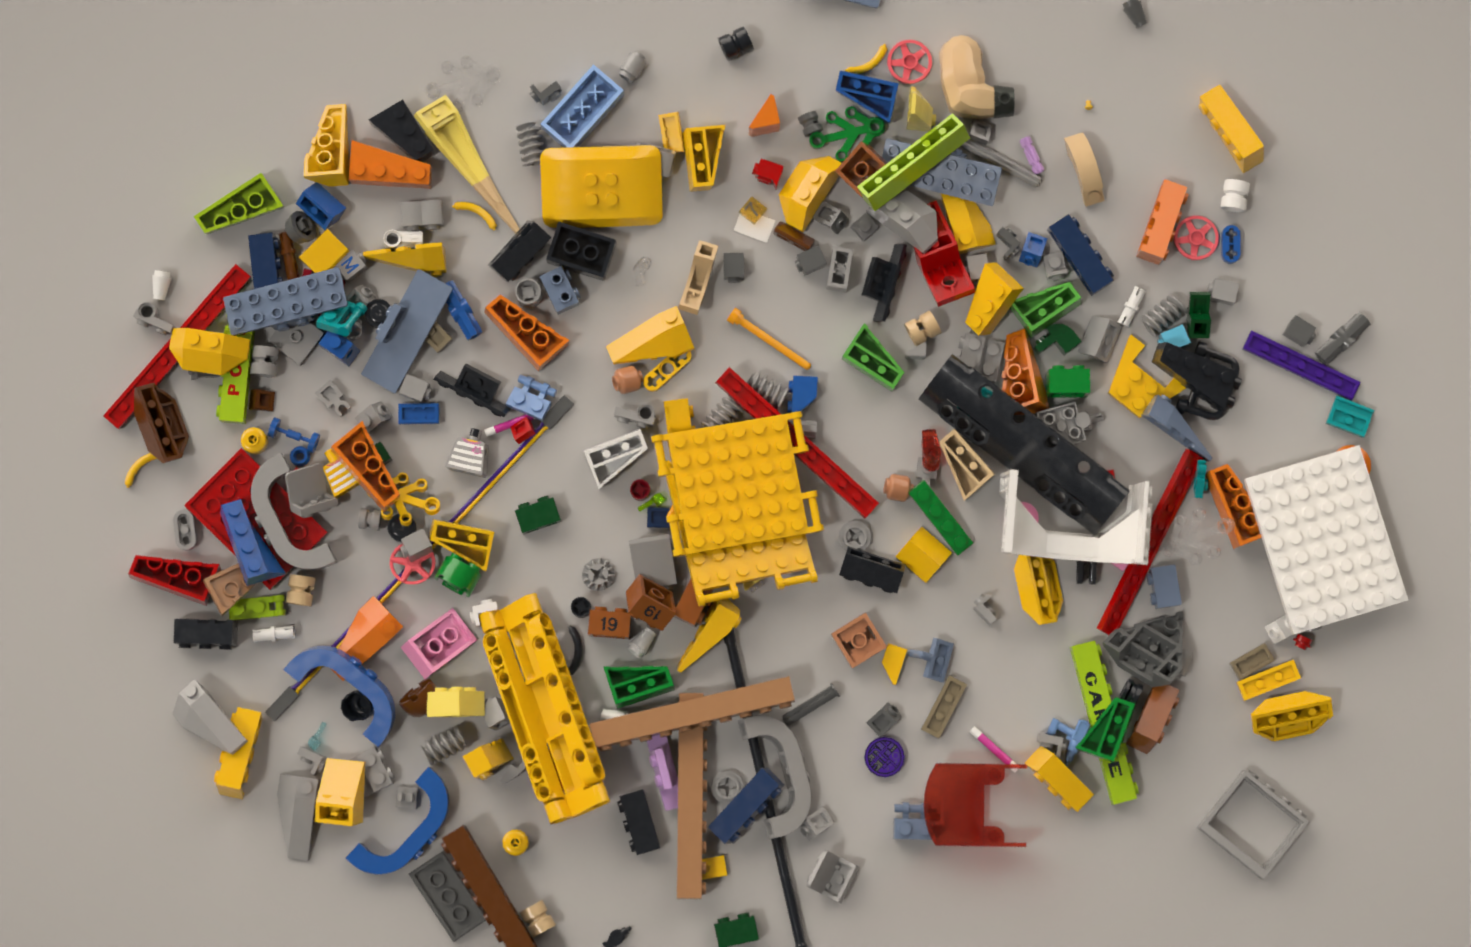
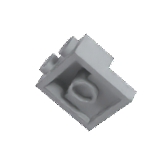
M966 332L965 337L961 336L958 348L962 349L961 355L956 357L969 367L971 366L991 382H996L1005 343Z
M372 747L350 759L352 761L365 762L364 798L394 783L392 779L395 776L390 767L386 768L383 762L386 758L382 750H377L376 747Z

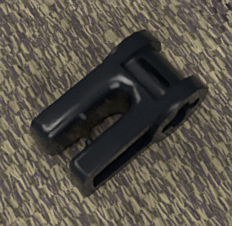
M1076 561V584L1083 583L1084 565L1088 563V582L1090 585H1095L1097 562Z

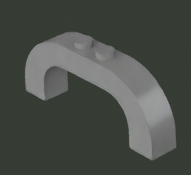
M282 453L271 457L258 469L251 486V500L257 514L255 520L260 528H264L266 532L264 538L269 546L273 545L277 554L296 568L314 571L332 566L337 563V560L327 543L315 549L304 551L295 548L290 542L271 504L270 493L273 485L279 479L285 477L286 473L290 472L291 469Z
M762 715L738 720L742 740L763 737L771 741L777 749L789 794V801L786 809L780 815L764 819L769 839L785 836L796 830L804 822L810 809V776L804 767V754L800 751L793 732L781 721Z

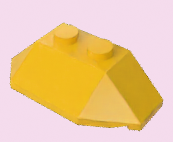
M830 156L799 161L778 194L788 225L801 232L805 231L815 212L838 179L839 175L835 170L842 164L841 162Z
M173 328L169 349L183 370L223 376L248 360L251 340L218 332L190 328Z
M1018 555L1014 573L1022 609L1038 625L1057 622L1063 597L1055 561L1051 558Z
M1307 691L1265 699L1251 713L1253 733L1259 734L1273 742L1312 734L1328 719L1330 720L1333 717L1332 699L1328 696Z

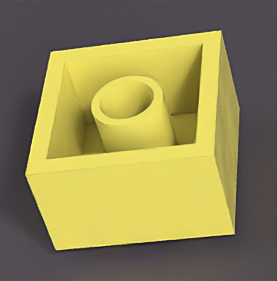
M463 687L448 688V691L447 688H435V692H427V717L485 716L484 691H476V687H464V691Z

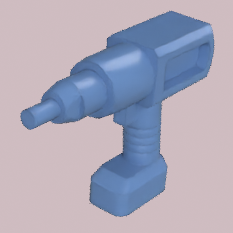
M1053 718L1046 734L1053 736L1057 730H1060L1067 735L1066 739L1070 740L1067 747L1068 752L1065 757V765L1068 767L1075 754H1078L1079 750H1076L1075 747L1087 734L1090 723L1086 720H1078L1075 729H1072Z

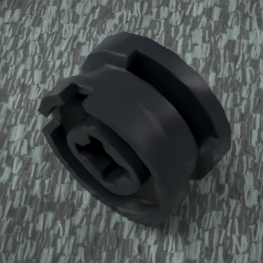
M382 299L372 300L366 306L365 318L376 329L386 320L387 316L385 314L390 307V304Z
M394 515L388 522L389 535L395 541L401 542L402 538L416 532L417 527L413 518L409 526H403L400 523V515ZM405 517L402 520L407 521L409 518Z
M1128 679L1118 698L1136 705L1144 687Z

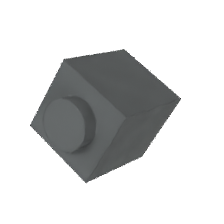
M819 245L797 254V261H795L797 270L803 272L804 276L827 266Z
M724 253V280H728V283H740V280H744V253Z
M1295 315L1282 335L1304 347L1307 343L1310 345L1314 340L1316 334L1313 332L1316 327Z

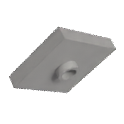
M309 322L306 326H291L287 331L279 332L276 330L268 342L301 366L325 334Z

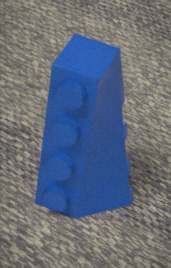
M241 499L221 505L220 514L246 586L285 575V571L248 519Z

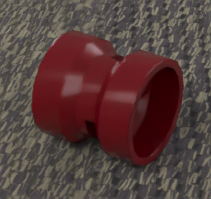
M635 480L630 486V493L635 500L644 501L650 495V486L645 480Z

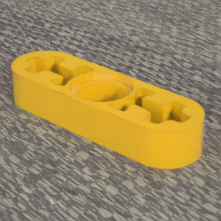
M691 351L687 352L686 360L680 359L677 362L680 365L678 368L670 360L671 358L667 356L644 377L645 389L650 392L658 391L690 362L692 357ZM667 363L673 366V372L669 375L662 372V366ZM658 370L659 374L663 378H665V380L662 381L661 378H659L656 381V387H654L653 385L649 387L648 379H655L658 376V374H656L655 372Z

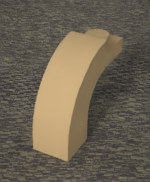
M1082 132L1064 138L1067 155L1075 168L1085 207L1105 201L1099 168L1086 136Z
M699 240L689 277L679 303V310L698 315L717 255V245Z

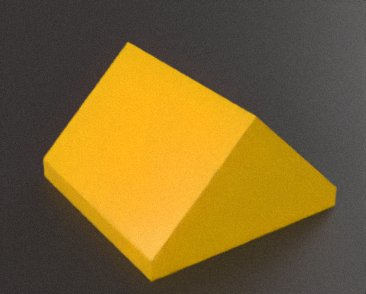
M326 229L298 258L310 270L318 273L333 269L349 250Z
M921 527L895 557L903 564H906L907 568L926 583L952 552L926 529Z

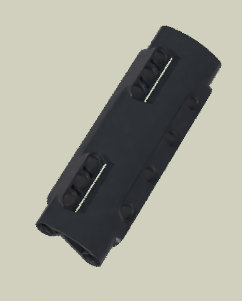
M953 354L918 399L1006 468L1018 470L1019 478L1093 535L1098 532L1130 492L1128 488L1113 478L1114 476L976 369L971 366L969 367ZM985 386L990 387L993 391L992 396L989 398L982 395V388ZM949 405L952 407L953 413L951 416L943 414V406ZM1015 412H1023L1025 420L1023 422L1015 421ZM962 417L969 421V426L965 429L958 425V420ZM976 430H982L985 433L984 440L978 441L975 439L974 433ZM1049 436H1054L1057 439L1055 447H1049L1046 444V439ZM1080 462H1088L1090 469L1087 472L1080 471L1078 468ZM1045 479L1049 482L1047 490H1041L1038 487L1040 480ZM1056 492L1064 493L1065 500L1063 502L1055 501L1054 494ZM1074 504L1079 505L1082 509L1078 515H1074L1070 511V507Z

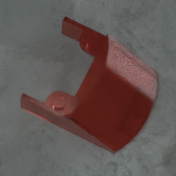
M936 763L929 775L924 793L926 827L935 846L1026 847V843H1004V832L1002 829L996 826H984V785H998L1004 780L1005 769H1027V764Z

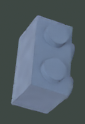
M562 266L540 276V280L558 315L579 305L578 299L581 297L577 288L572 289L569 281H572L568 270H563Z
M1175 564L1150 568L1146 577L1148 585L1152 586L1153 593H1150L1151 605H1155V609L1182 605Z

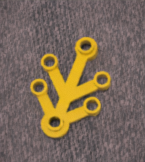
M404 472L392 478L395 485L405 486L398 489L400 499L394 503L400 515V523L403 526H409L412 523V516L407 512L403 503L422 508L428 515H436L440 511V502L437 498L429 497L426 500H422L408 495L415 491L425 492L428 488L425 479H418L415 483L408 485L409 477ZM419 484H425L423 487H418ZM432 506L436 507V508L433 509V510H430V509H429V508L432 507ZM391 507L386 510L391 512L389 515H385L381 509V516L384 520L392 519L394 514ZM405 517L409 518V520L403 521L402 519Z

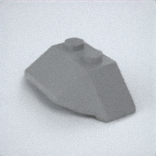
M909 191L900 192L876 211L871 207L866 210V213L922 253H926L938 241L936 210Z

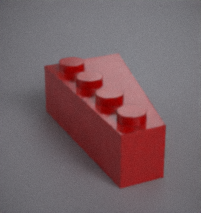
M135 555L128 575L133 580L207 606L211 595L203 581L205 578L220 572L221 567L220 564L214 563L207 564L196 561L189 562Z

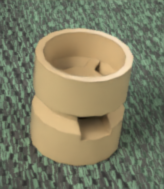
M931 311L919 315L918 320L914 318L904 324L908 335L916 347L926 342L927 337L932 339L942 333Z
M290 574L288 586L291 590L287 591L285 603L312 607L313 595L311 591L315 588L316 578Z
M543 900L519 912L523 921L530 924L528 930L533 938L556 925L552 916L546 915L547 907Z

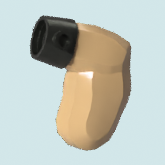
M963 35L955 36L943 44L939 52L941 85L949 112L969 119L992 117L995 119L1014 116V88L997 85L991 87L985 84V75L982 68L983 53L979 44L970 37Z

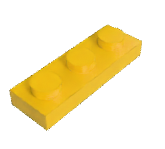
M1293 659L1236 683L1243 701L1301 679Z

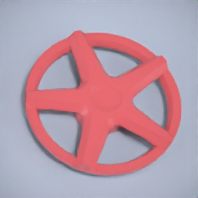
M904 40L894 45L890 50L887 65L891 75L903 84H915L928 76L932 67V57L928 48L921 42ZM906 43L917 44L922 49L914 54L910 53ZM900 46L903 58L891 60L893 52ZM925 53H927L929 60L927 69L918 63V60ZM892 66H902L904 68L902 78L895 74ZM912 70L923 74L915 80H908Z
M1203 216L1187 217L1175 229L1174 244L1179 253L1188 259H1205L1212 255L1218 246V230L1212 221ZM1201 219L1206 221L1207 224L1201 229H1196L1191 220ZM1185 223L1189 235L1178 237L1179 229ZM1211 227L1215 232V244L1205 238V234ZM1190 243L1191 255L1185 253L1179 244ZM1200 245L1211 249L1207 254L1197 256Z
M402 544L397 546L390 557V569L394 577L400 582L409 585L420 584L426 581L435 569L434 553L431 552L410 562L408 557H395ZM431 557L432 566L430 572L427 573L421 566V563ZM393 563L405 566L401 577L395 572ZM415 571L424 577L418 581H407L411 572Z

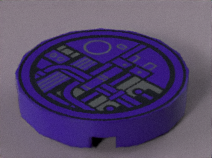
M876 738L869 743L865 750L864 760L866 767L878 777L893 776L904 765V750L899 742L893 738Z

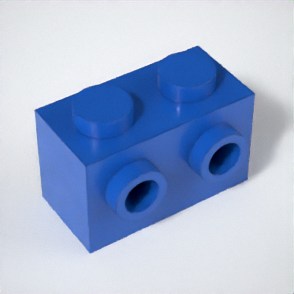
M317 182L305 189L296 202V205L324 230L338 222L346 210L343 204Z

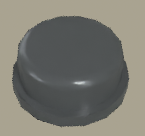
M302 211L292 213L285 223L287 235L298 244L313 240L317 234L315 223L310 216Z

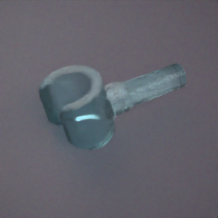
M324 722L321 723L317 732L308 740V746L313 751L322 744L318 738L327 725Z

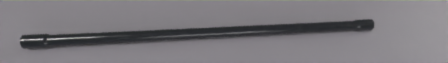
M732 628L730 633L724 637V643L727 647L737 689L746 687L736 645L734 628ZM758 737L748 739L757 774L765 766ZM772 799L768 802L769 807L765 810L766 819L776 816ZM781 837L774 838L771 841L795 940V947H807Z

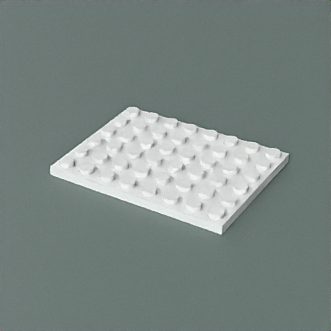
M1360 445L1243 479L1292 635L1408 601Z

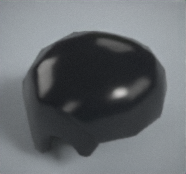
M359 690L350 692L341 701V711L349 721H363L374 712L371 701Z

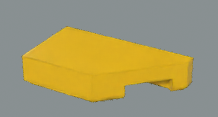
M888 643L882 659V665L892 684L896 685L907 649Z

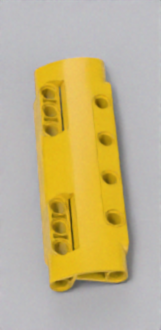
M532 593L523 596L501 610L486 611L479 614V621L485 634L483 646L535 795L539 801L545 804L544 808L550 824H557L578 817L609 803L610 799L603 782L605 778L603 765L550 617L543 613L537 594ZM507 632H509L511 641H512V643H513V646H514V649H515V652H516L518 661H519V663H520V666H521V669H522L524 678H525V680H526L525 682H524L522 673H521V671H520V668H519V665H518V662H517V659H516L515 653H514V651H513V648H512V645H511V642H510V639H509V636H508ZM547 744H548L549 749H550V752H551V754H552V757H553V760H554L556 769H557V771H558V774H559V777H560V780H561L563 789H564V791H565V795H564V793H563V790H562L560 781H559V779H558V776H557V773H556L554 764H553V762H552V759H551V756H550V753H549Z

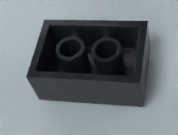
M558 222L546 261L548 264L558 267L562 266L564 269L605 281L617 242L615 239Z

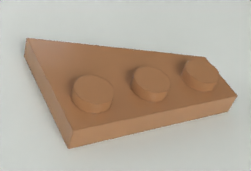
M235 564L205 578L203 581L221 616L229 611L256 585L246 586L239 564Z

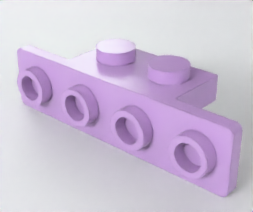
M660 735L652 736V740L647 741L650 753V765L655 771V784L659 787L665 811L678 808V777L667 737L661 738Z

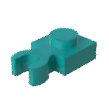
M1198 460L1197 471L1195 472L1193 485L1194 498H1203V492L1208 489V479H1205L1207 470L1206 460Z

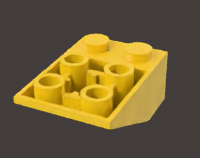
M327 758L316 799L315 822L344 826H355L363 823L365 762Z

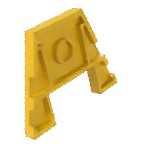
M1131 334L1128 337L1108 394L1136 417L1141 418V414L1155 395L1161 396L1163 394L1171 399L1187 388L1181 385L1175 378L1165 388L1134 364L1133 360L1145 345Z

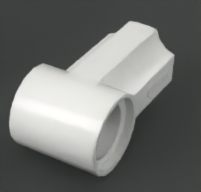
M388 230L383 237L384 246L386 249H391V251H395L396 248L402 246L415 249V245L423 244V231ZM390 236H395L398 238V242L392 245L387 242V239Z

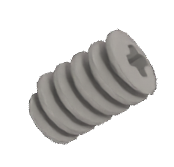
M535 122L516 126V130L520 131L517 134V138L522 139L518 142L519 146L523 147L520 149V154L524 155L521 157V161L525 162L522 166L539 165L540 155L544 151L539 150V147L543 146L544 143L538 142V139L543 136L536 134L537 131L541 130V127L535 126Z
M1168 295L1167 300H1161V305H1155V310L1150 309L1148 315H1142L1144 326L1154 337H1156L1155 330L1160 333L1163 332L1162 325L1166 328L1169 327L1168 320L1175 323L1174 315L1181 318L1180 311L1187 313L1183 303L1173 295Z
M761 371L752 374L747 383L762 397L764 396L767 402L771 400L773 407L778 405V411L788 395V387L781 391L782 384L779 383L777 386H774V379L767 382L768 375L760 378Z
M730 396V399L723 397L724 405L718 403L716 406L719 411L712 409L713 417L707 415L708 423L701 421V424L704 427L733 423L731 417L738 419L737 411L742 413L745 411Z
M454 726L455 733H452L449 729L447 730V737L440 733V740L433 736L432 744L425 740V747H422L431 766L434 765V758L438 762H441V755L449 758L448 751L455 755L456 747L460 751H464L463 744L466 745V742L457 726Z

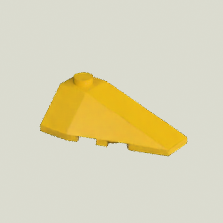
M326 105L318 125L315 138L313 137L310 151L304 159V178L328 187L349 185L347 105Z
M940 193L949 228L958 244L959 254L996 245L991 225L975 202Z
M442 242L417 244L415 249L402 246L396 248L395 252H391V249L363 252V256L367 260L416 272L420 269L433 277H440L442 273H447L445 248Z

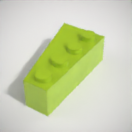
M259 173L193 217L207 235L280 210L284 206L263 174Z

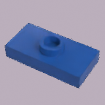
M439 403L398 404V424H439Z

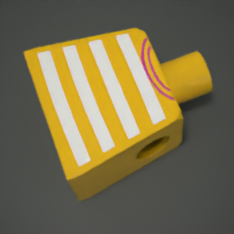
M331 449L324 453L329 463L323 466V470L334 497L338 499L360 485L335 457Z

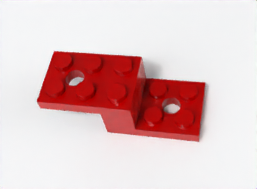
M933 201L927 205L936 210L938 241L926 253H922L914 246L913 248L922 275L937 306L940 307L974 294L975 287L960 259L958 244L937 201ZM948 280L954 281L952 285L944 284Z

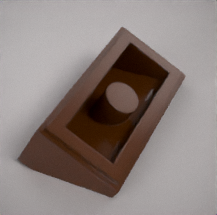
M782 221L774 229V235L803 251L811 249L815 242L810 236Z

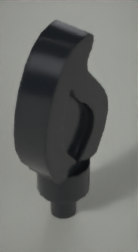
M631 926L613 930L609 935L608 941L603 942L602 945L604 947L620 945L625 936L629 934L628 931L632 929Z

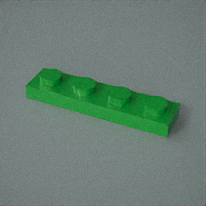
M922 480L908 492L957 556L973 544L972 540L925 480Z

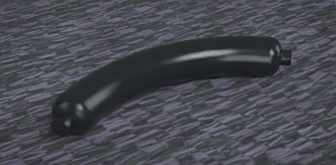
M570 625L568 632L574 642V657L568 670L570 675H574L580 665L583 650L582 641L577 629Z

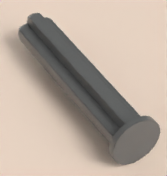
M830 683L831 686L784 714L782 718L786 725L793 724L836 696L839 698L840 695L833 684Z

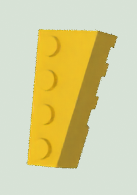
M1219 84L1201 95L1200 104L1198 105L1200 111L1208 117L1212 128L1217 131L1242 173L1244 174L1264 161L1263 143L1222 86Z
M237 707L236 713L233 712L230 720L248 742L233 755L226 751L221 752L219 763H222L220 771L216 770L214 782H216L220 795L242 800L244 798L245 792L242 791V785L248 781L249 767H247V764H251L253 760L254 748L252 746L257 744L263 719L261 712Z

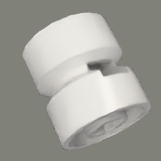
M1226 179L1223 186V191L1226 195L1222 196L1220 208L1235 213L1246 212L1248 200L1244 197L1248 196L1250 183L1242 180Z

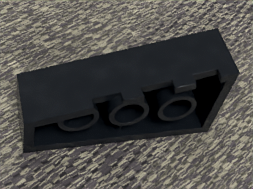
M1168 342L1158 343L1151 361L1169 376L1178 380L1185 388L1194 392L1201 400L1210 404L1213 409H1225L1238 371Z

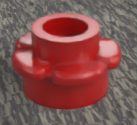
M1300 634L1293 638L1296 641L1295 646L1306 650L1307 647L1311 648L1310 645L1313 640Z

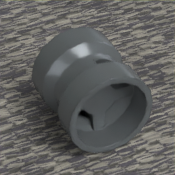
M811 111L798 117L799 123L804 127L803 133L805 137H810L815 132L823 131L821 123H818L816 111Z

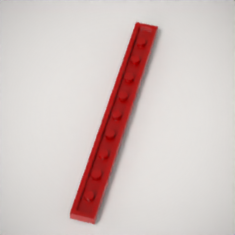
M235 264L180 328L206 331L225 309L223 298L239 293L252 277ZM171 338L103 415L117 429L120 430L134 414V389L150 383H155L158 386L178 363L169 349Z
M730 367L715 382L754 419L782 415ZM787 421L792 447H798L794 425ZM804 435L809 451L794 455L865 519L879 502Z
M1185 449L1152 515L1148 565H1127L1096 628L1108 636L1115 629L1120 628L1195 477L1197 462L1204 459L1192 450Z

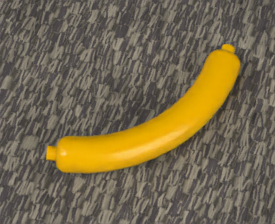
M886 44L880 46L877 54L869 62L857 67H848L845 69V72L861 74L873 69L887 52Z
M456 202L452 205L456 210H468L478 214L486 221L490 229L496 230L497 224L495 220L482 207L468 202Z
M148 453L132 465L125 479L126 488L132 486L134 477L142 466L157 459L155 456Z

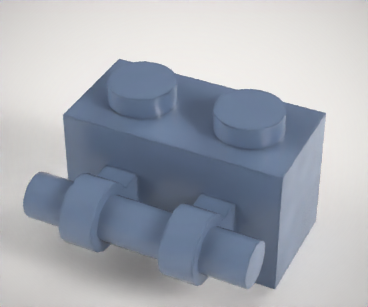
M909 802L894 804V812H902V819L894 818L893 839L935 840L936 819H927V813H935V805H927V803L917 805L909 804ZM909 813H921L920 819H909Z

